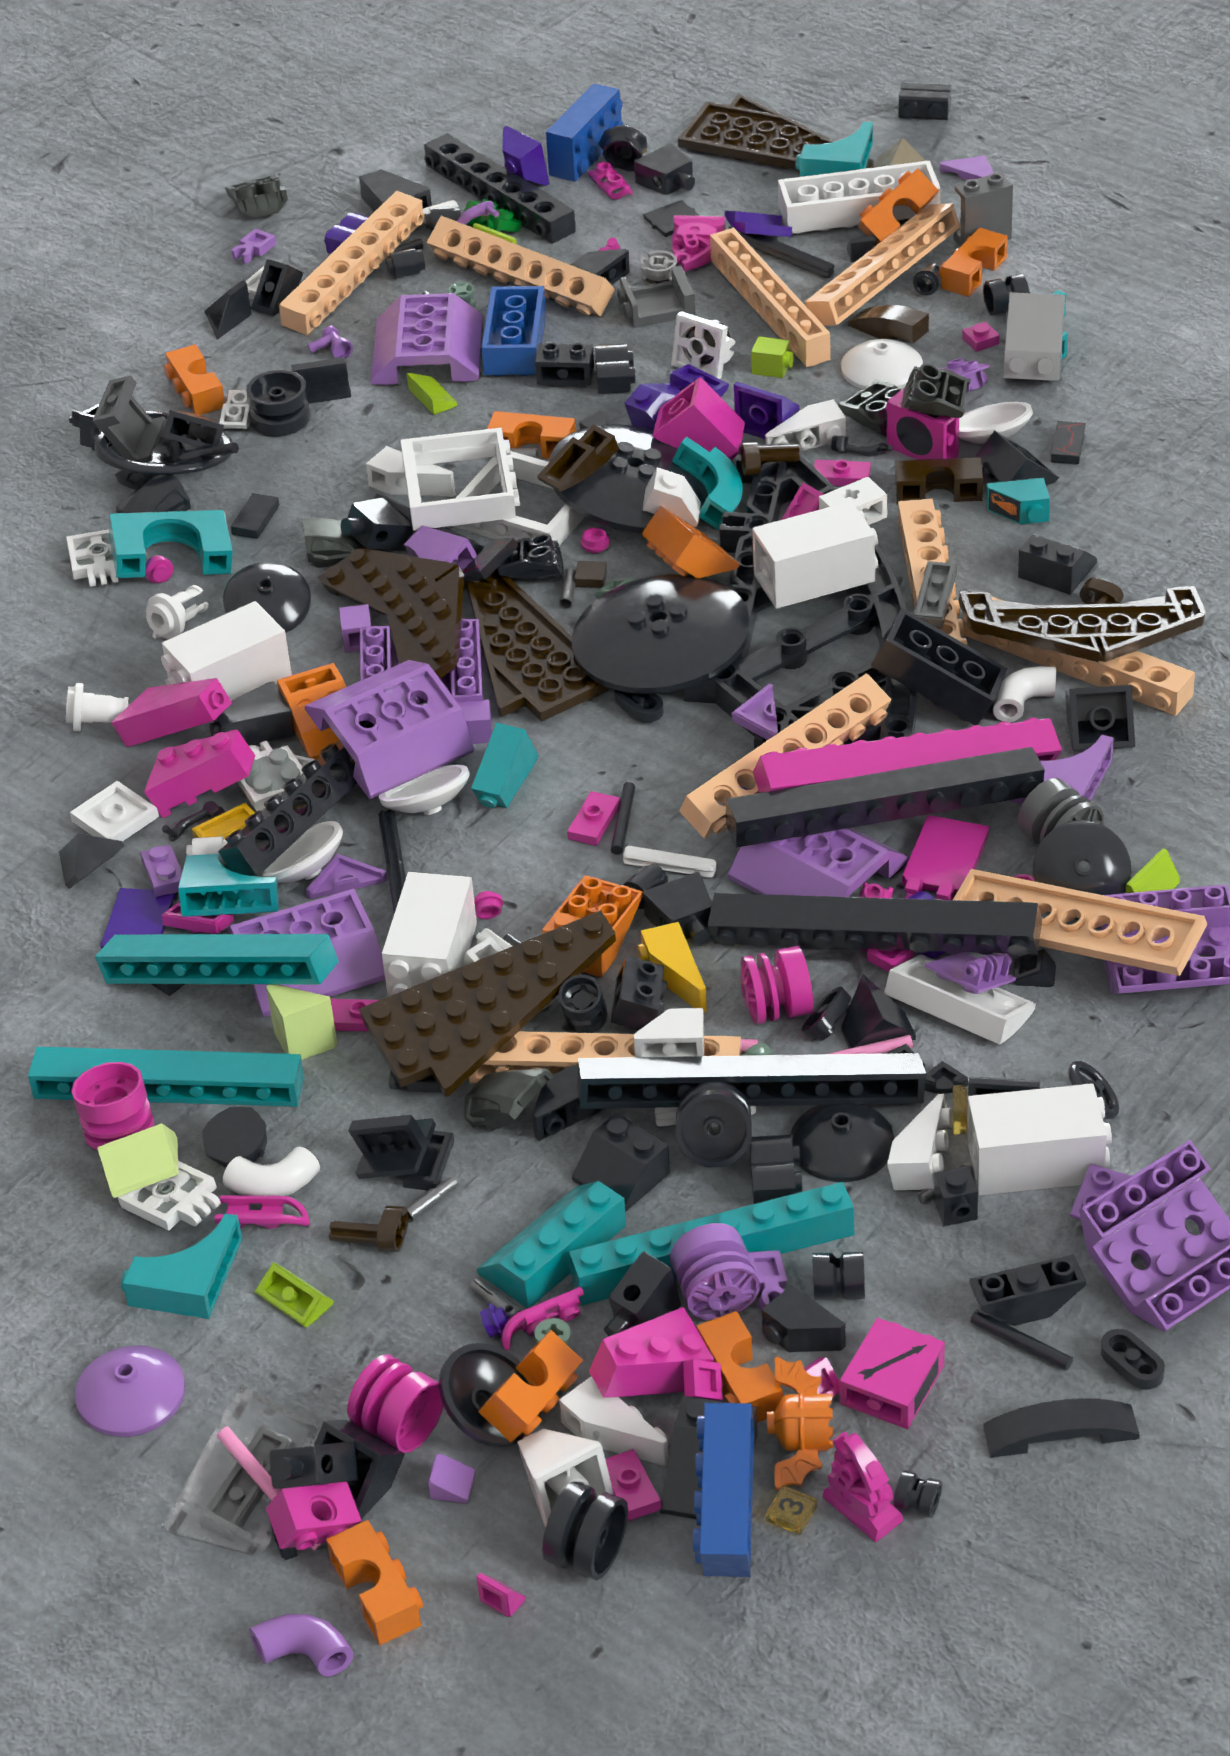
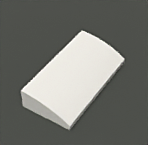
M922 954L891 969L884 991L886 995L999 1045L1018 1031L1033 1013L1036 1003L999 987L984 991L981 994L966 992L962 985L954 981L941 979L936 975V972L926 968L925 963L935 960Z

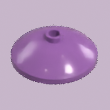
M125 1346L104 1353L85 1368L76 1385L75 1402L81 1418L92 1429L105 1435L116 1437L137 1436L160 1427L177 1412L184 1398L185 1380L182 1369L177 1361L166 1352L150 1346Z

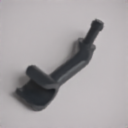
M834 435L831 441V449L842 453L851 452L874 456L891 452L893 449L891 445L886 443L870 447L848 444L849 437L843 435Z
M207 801L203 805V810L180 820L173 829L164 825L162 831L169 835L171 841H176L194 823L206 817L212 819L225 813V810L214 801Z

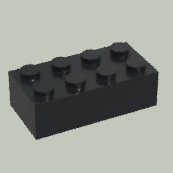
M901 608L887 630L870 665L881 674L893 678L905 685L909 690L921 694L935 705L949 710L963 721L970 722L973 725H979L993 704L1008 669Z

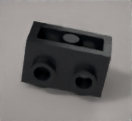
M539 343L535 360L537 385L591 386L594 372L593 344Z
M626 955L616 978L611 1023L639 1031L663 1013L665 1004L660 1002V1000L663 999L667 987V981L662 980L664 966Z

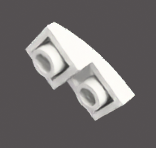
M229 390L227 403L223 404L220 423L224 425V428H248L251 420L246 390Z

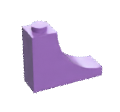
M423 525L404 544L410 556L457 563L462 571L477 557L467 538Z
M1101 735L1090 748L1069 758L1040 761L1045 769L1044 781L1052 778L1064 780L1076 789L1080 795L1091 801L1112 762L1113 737ZM1027 797L1009 801L1023 804Z

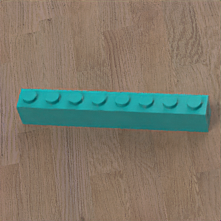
M329 934L114 935L95 955L106 984L320 985L339 963Z
M36 1046L28 1073L33 1099L74 1100L71 1091L74 1081L92 1067L109 1062H124L138 1068L143 1078L148 1101L155 1103L298 1107L304 1082L301 1054Z
M839 1182L569 1251L572 1281L575 1289L581 1287L584 1295L578 1297L581 1306L609 1299L612 1291L643 1251L672 1269L670 1252L674 1243L690 1230L710 1223H722L734 1227L741 1235L747 1252L779 1251L780 1254L842 1239L855 1235L854 1205L844 1183ZM672 1269L674 1279H675V1281H677V1279H676V1277H675V1274H674V1271H673V1269Z

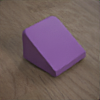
M436 1454L429 1478L431 1499L468 1503L476 1474L475 1469L445 1455Z

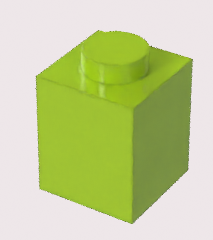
M758 336L751 351L752 374L784 378L787 369L792 368L794 353L790 352V340Z

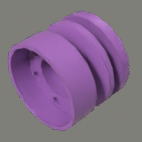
M722 1223L698 1226L685 1233L674 1243L670 1252V1264L677 1281L681 1285V1292L685 1297L687 1307L694 1316L703 1320H713L735 1311L739 1313L756 1299L760 1290L759 1278L754 1271L752 1262L748 1258V1252L741 1235L734 1227Z

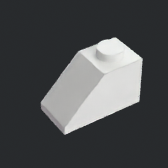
M656 468L645 489L642 510L655 514L661 505L690 525L697 527L701 502L686 478L682 475Z
M703 1008L668 1009L634 1034L635 1057L704 1056Z

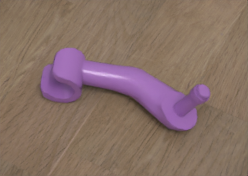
M485 201L467 209L457 222L467 225L468 222L476 217L489 214L497 217L499 212L494 210V203L492 201Z

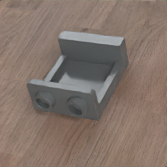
M992 173L986 177L967 180L964 183L955 185V192L961 198L960 228L953 233V239L960 247L979 227L1007 235V240L1012 239L1013 184L1002 173Z
M682 266L671 268L672 281L630 288L626 277L620 278L621 288H617L619 304H623L624 315L626 318H630L634 328L674 321L680 312L696 316L695 294Z
M131 375L109 380L93 422L125 459L140 463L150 461L152 449L159 444L167 420L165 417L152 419L136 401L132 394L137 382Z

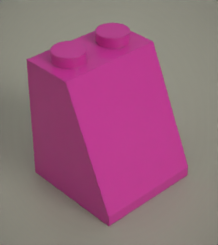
M699 377L659 408L653 437L675 448H679L681 442L688 437L709 452L716 447L730 460H733L739 454L745 422Z

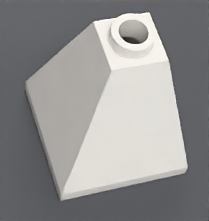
M542 1429L525 1436L517 1442L545 1528L554 1503L561 1491L570 1482L577 1481L593 1487L597 1492V1497L605 1492L614 1495L603 1448L598 1441Z

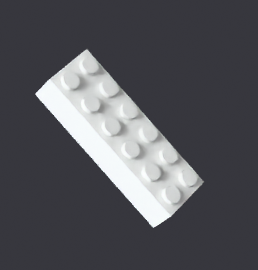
M930 161L778 180L779 209L785 226L792 227V233L794 234L815 230L826 231L838 227L850 228L859 224L862 219L859 215L869 205L874 208L880 202L878 198L888 188H891L893 191L899 185L897 181L907 171H910L912 174L918 168L939 190L936 198L929 204H940V186ZM898 205L892 209L896 220L909 219L916 215L906 205Z

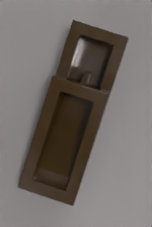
M898 305L874 306L858 313L848 321V326L878 339L897 340L899 338L913 344L929 332V313Z
M592 424L580 439L572 437L538 474V480L559 492L578 484L597 471L619 450L615 435Z

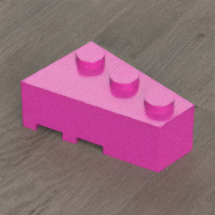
M237 729L225 733L219 732L214 736L200 740H191L179 746L166 747L159 751L144 793L151 803L157 807L161 817L165 818L171 815V808L183 802H186L189 806L197 802L196 796L210 789L216 793L248 777L255 754Z
M682 1307L603 1339L589 1373L603 1398L685 1392L683 1362L691 1359L713 1362L714 1358L685 1308Z

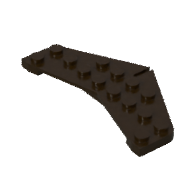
M356 549L342 561L329 567L323 574L318 576L328 592L336 596L339 594L344 595L362 605L368 604L370 609L388 617L399 664L408 660L429 664L439 679L457 666L456 664L460 656L464 573L457 563L371 549Z
M1195 586L1166 589L1165 596L1122 604L1032 605L992 600L990 593L980 591H960L958 601L967 627L978 635L987 634L1099 662L1100 652L1104 662L1201 627L1204 624L1206 614Z

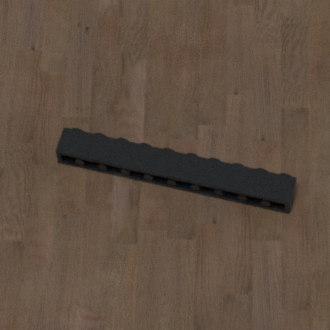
M1027 747L726 799V826L737 848L1027 797L1031 791L1044 782L1045 769L1034 749Z
M714 893L708 928L714 944L732 946L734 944L752 945L755 947L771 945L787 948L800 946L816 947L818 949H880L887 952L912 950L918 953L945 951L950 954L976 952L983 955L1005 953L1015 956H1024L1026 954L1038 955L1042 927L1039 905L1033 902Z
M920 1053L578 1058L577 1091L580 1109L678 1107L681 1098L691 1087L705 1081H721L733 1085L745 1095L749 1106L924 1103L926 1072Z

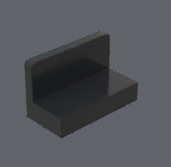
M345 357L291 365L292 371L301 375L306 382L309 404L351 397Z

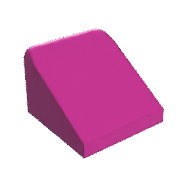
M479 1573L476 1576L480 1601L507 1617H511L526 1599L525 1595L493 1577L483 1573Z

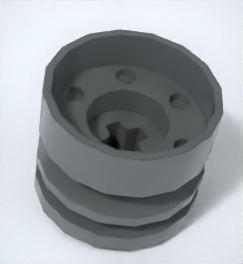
M1052 778L1042 782L1029 793L1020 808L1017 826L1022 834L1040 845L1042 840L1052 830L1068 822L1091 821L1104 825V814L1100 807L1091 803L1088 798L1080 795L1076 789L1064 780Z

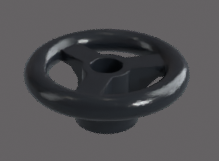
M1083 1061L1071 1063L1068 1075L1072 1086L1093 1083L1097 1097H1102L1104 1094L1109 1105L1108 1109L1104 1101V1119L1115 1118L1119 1113V1102L1107 1080L1094 1067ZM1080 1072H1083V1073L1086 1074L1088 1077H1090L1092 1080H1088V1079H1087L1085 1076H1083Z

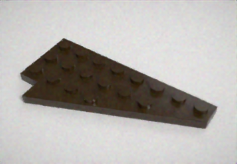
M738 94L730 105L706 101L678 137V147L711 153L715 156L733 157L736 160H749L759 164L780 166L784 169H796L797 154H801L804 144L818 145L835 142L742 94ZM869 158L865 169L874 168V160Z
M498 568L486 580L465 581L474 618H479L480 641L500 717L526 706L542 722L611 689L595 682L580 669L572 649V635L509 577L499 575Z
M600 910L359 1009L360 1017L401 1088L432 1075L445 1097L450 1096L558 995L560 987L565 980L572 976L580 975L616 941L615 931Z

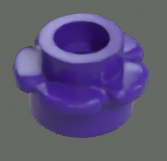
M489 1303V1308L480 1311L483 1325L490 1338L497 1335L502 1337L503 1329L508 1322L507 1315L502 1306L496 1308L492 1303Z

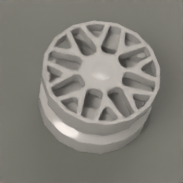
M653 251L648 253V257H642V283L647 286L657 282L672 281L671 268L677 267L675 255L666 251Z

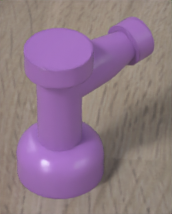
M334 326L326 327L322 332L323 337L307 344L311 353L331 345V352L335 358L345 357L347 359L353 352L351 342L346 338H340L339 331Z

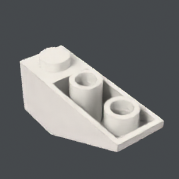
M834 399L808 405L765 434L766 445H799V452L831 444L834 435L846 436V417Z
M386 446L366 463L369 486L390 495H408L402 452ZM434 464L416 466L420 496L453 497L456 495L452 471Z
M938 1094L892 1141L887 1165L894 1190L934 1189V1172L944 1170L942 1155L943 1151H948L949 1139L947 1131L948 1128H953L954 1122L952 1108H947L944 1094Z
M592 1376L559 1400L561 1422L577 1437L598 1441L604 1450L620 1454L634 1449L640 1460L662 1466L668 1464L669 1441L664 1432L658 1427L653 1428L643 1419L637 1408L632 1405L628 1406L619 1397L603 1398Z

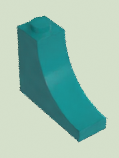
M863 121L856 132L835 142L818 145L804 144L801 154H797L796 170H800V177L865 169L873 147V122Z
M218 854L186 856L178 887L182 917L277 912L279 910L276 877H256L235 873L225 868L219 862Z
M224 1214L217 1227L206 1238L183 1251L158 1257L134 1256L129 1270H125L121 1278V1290L125 1291L128 1306L209 1319L242 1241L238 1215Z

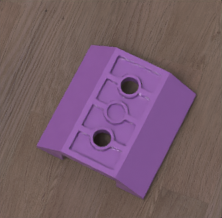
M454 293L401 295L377 318L371 385L387 386L398 384L400 366L412 367L430 364L436 366L450 364L452 382L479 380L482 314Z
M479 618L462 619L459 661L452 671L440 678L456 702L483 700ZM390 626L360 628V681L399 664L395 645L392 644ZM417 697L411 699L417 705L426 702L424 699Z
M411 660L405 661L305 705L306 712L319 730L322 731L331 727L354 759L356 764L353 777L369 799L474 751L462 708L431 666L426 663ZM415 697L424 699L426 704L417 705L411 699ZM363 720L372 722L374 727L364 728L359 725V722Z
M853 828L740 847L729 870L728 879L756 894L849 897L875 872L888 879L892 877L908 862V856ZM847 858L850 859L849 861H845V862L837 861V860H845V859H847Z
M1227 884L1103 895L1205 916L1208 924L1180 976L1103 960L1112 994L1230 984V893ZM1110 924L1098 927L1099 931L1106 929ZM1139 930L1125 934V937L1135 936ZM1164 936L1154 943H1163L1169 939V936ZM1206 954L1211 957H1201L1199 955Z
M355 889L225 928L226 934H329L339 963L320 985H278L331 997L385 980L383 959L377 937ZM252 984L253 994L263 1017L271 1015L266 989L268 984Z
M1188 1140L1079 1209L1087 1251L1128 1311L1163 1332L1230 1289V1220L1200 1179L1211 1168L1191 1140ZM1186 1219L1192 1220L1198 1225L1199 1235H1192L1186 1230ZM1131 1254H1138L1145 1260V1270H1138L1132 1265Z

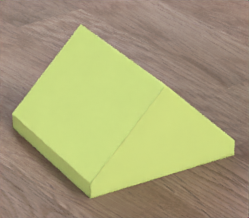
M268 984L266 986L274 1034L285 1053L301 1054V1060L336 1047L337 1037L329 996L278 984Z
M162 1123L97 1147L113 1198L179 1174L177 1136L174 1131Z

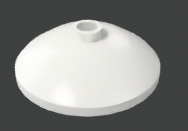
M874 339L862 342L850 349L842 359L841 372L848 383L862 390L872 384L874 380L894 384L898 388H905L914 366L920 367L923 361L915 349L903 342L891 339Z
M1003 402L964 413L962 418H959L958 437L961 440L976 444H984L994 430L1007 438L1011 437L1028 423L1033 415L1032 407L1025 402Z
M464 765L442 766L380 794L379 800L381 805L391 810L404 813L424 812V815H431L442 810L441 805L452 800L467 783L470 773L467 766Z
M327 821L311 826L259 877H276L277 883L295 882L304 878L309 880L316 877L322 871L321 868L333 857L341 842L343 830L340 824L335 821Z

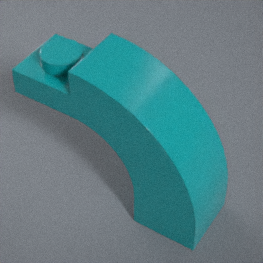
M686 437L681 442L672 462L691 473L705 486L708 497L700 510L699 517L719 530L720 524H723V512H735L741 500L743 491L741 477L731 460L719 449L714 447L709 452Z

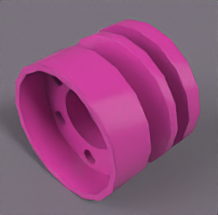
M799 946L775 950L774 966H771L765 953L757 954V965L752 955L741 957L740 985L742 996L755 1025L765 1023L766 1012L771 1021H777L779 1019V1005L781 1004L789 1018L812 1014V985L806 960Z
M124 1062L101 1064L85 1071L74 1081L71 1090L78 1115L80 1116L79 1119L86 1143L93 1149L98 1150L97 1147L154 1126L155 1122L140 1070L134 1065Z
M381 1355L374 1359L356 1380L348 1399V1420L369 1433L378 1435L381 1440L403 1453L412 1452L420 1447L430 1436L442 1414L444 1406L440 1397L439 1382L422 1372H414L408 1364L401 1363L392 1355Z

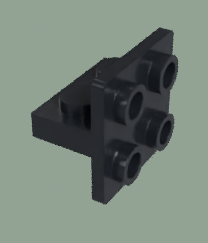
M412 1115L353 1120L348 1132L363 1154L355 1172L359 1179L416 1174L436 1127L434 1119L415 1120Z

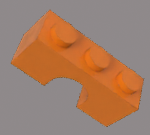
M918 168L912 174L910 171H907L897 181L899 185L893 191L891 188H888L878 198L880 202L874 208L869 205L859 215L862 219L858 227L866 236H876V245L901 226L892 213V209L895 206L906 205L917 214L936 198L939 190Z
M979 227L959 249L955 250L954 254L946 262L942 263L939 270L941 289L970 297L982 284V268L995 271L1007 258V235Z
M196 344L165 353L167 364L164 365L165 375L168 380H172L176 393H181L182 401L186 408L190 407L191 411L198 415L222 409L223 404H225L223 386L214 372L207 373L205 358Z
M494 411L487 429L502 428L503 439L509 440L510 448H520L526 444L540 445L542 458L550 459L553 449L563 438L576 432L575 418Z
M737 1311L696 1325L697 1331L714 1358L713 1362L721 1363L724 1402L750 1403L751 1406L757 1408V1423L766 1420L767 1411L776 1410L783 1397V1390L780 1384L775 1382V1376L767 1363L755 1368L739 1366L753 1360L752 1336Z
M550 1330L516 1367L529 1384L513 1373L478 1412L510 1442L521 1433L528 1436L542 1421L538 1414L541 1411L547 1414L560 1400L556 1392L560 1389L564 1393L578 1378L574 1371L583 1359Z
M366 1520L326 1539L330 1562L346 1589L364 1582L376 1584L372 1589L359 1594L363 1619L379 1646L421 1626L419 1610L423 1608L422 1599L414 1586L411 1588L407 1586L405 1582L407 1577L399 1559L392 1560L389 1556L390 1548L382 1531L376 1533L369 1520Z

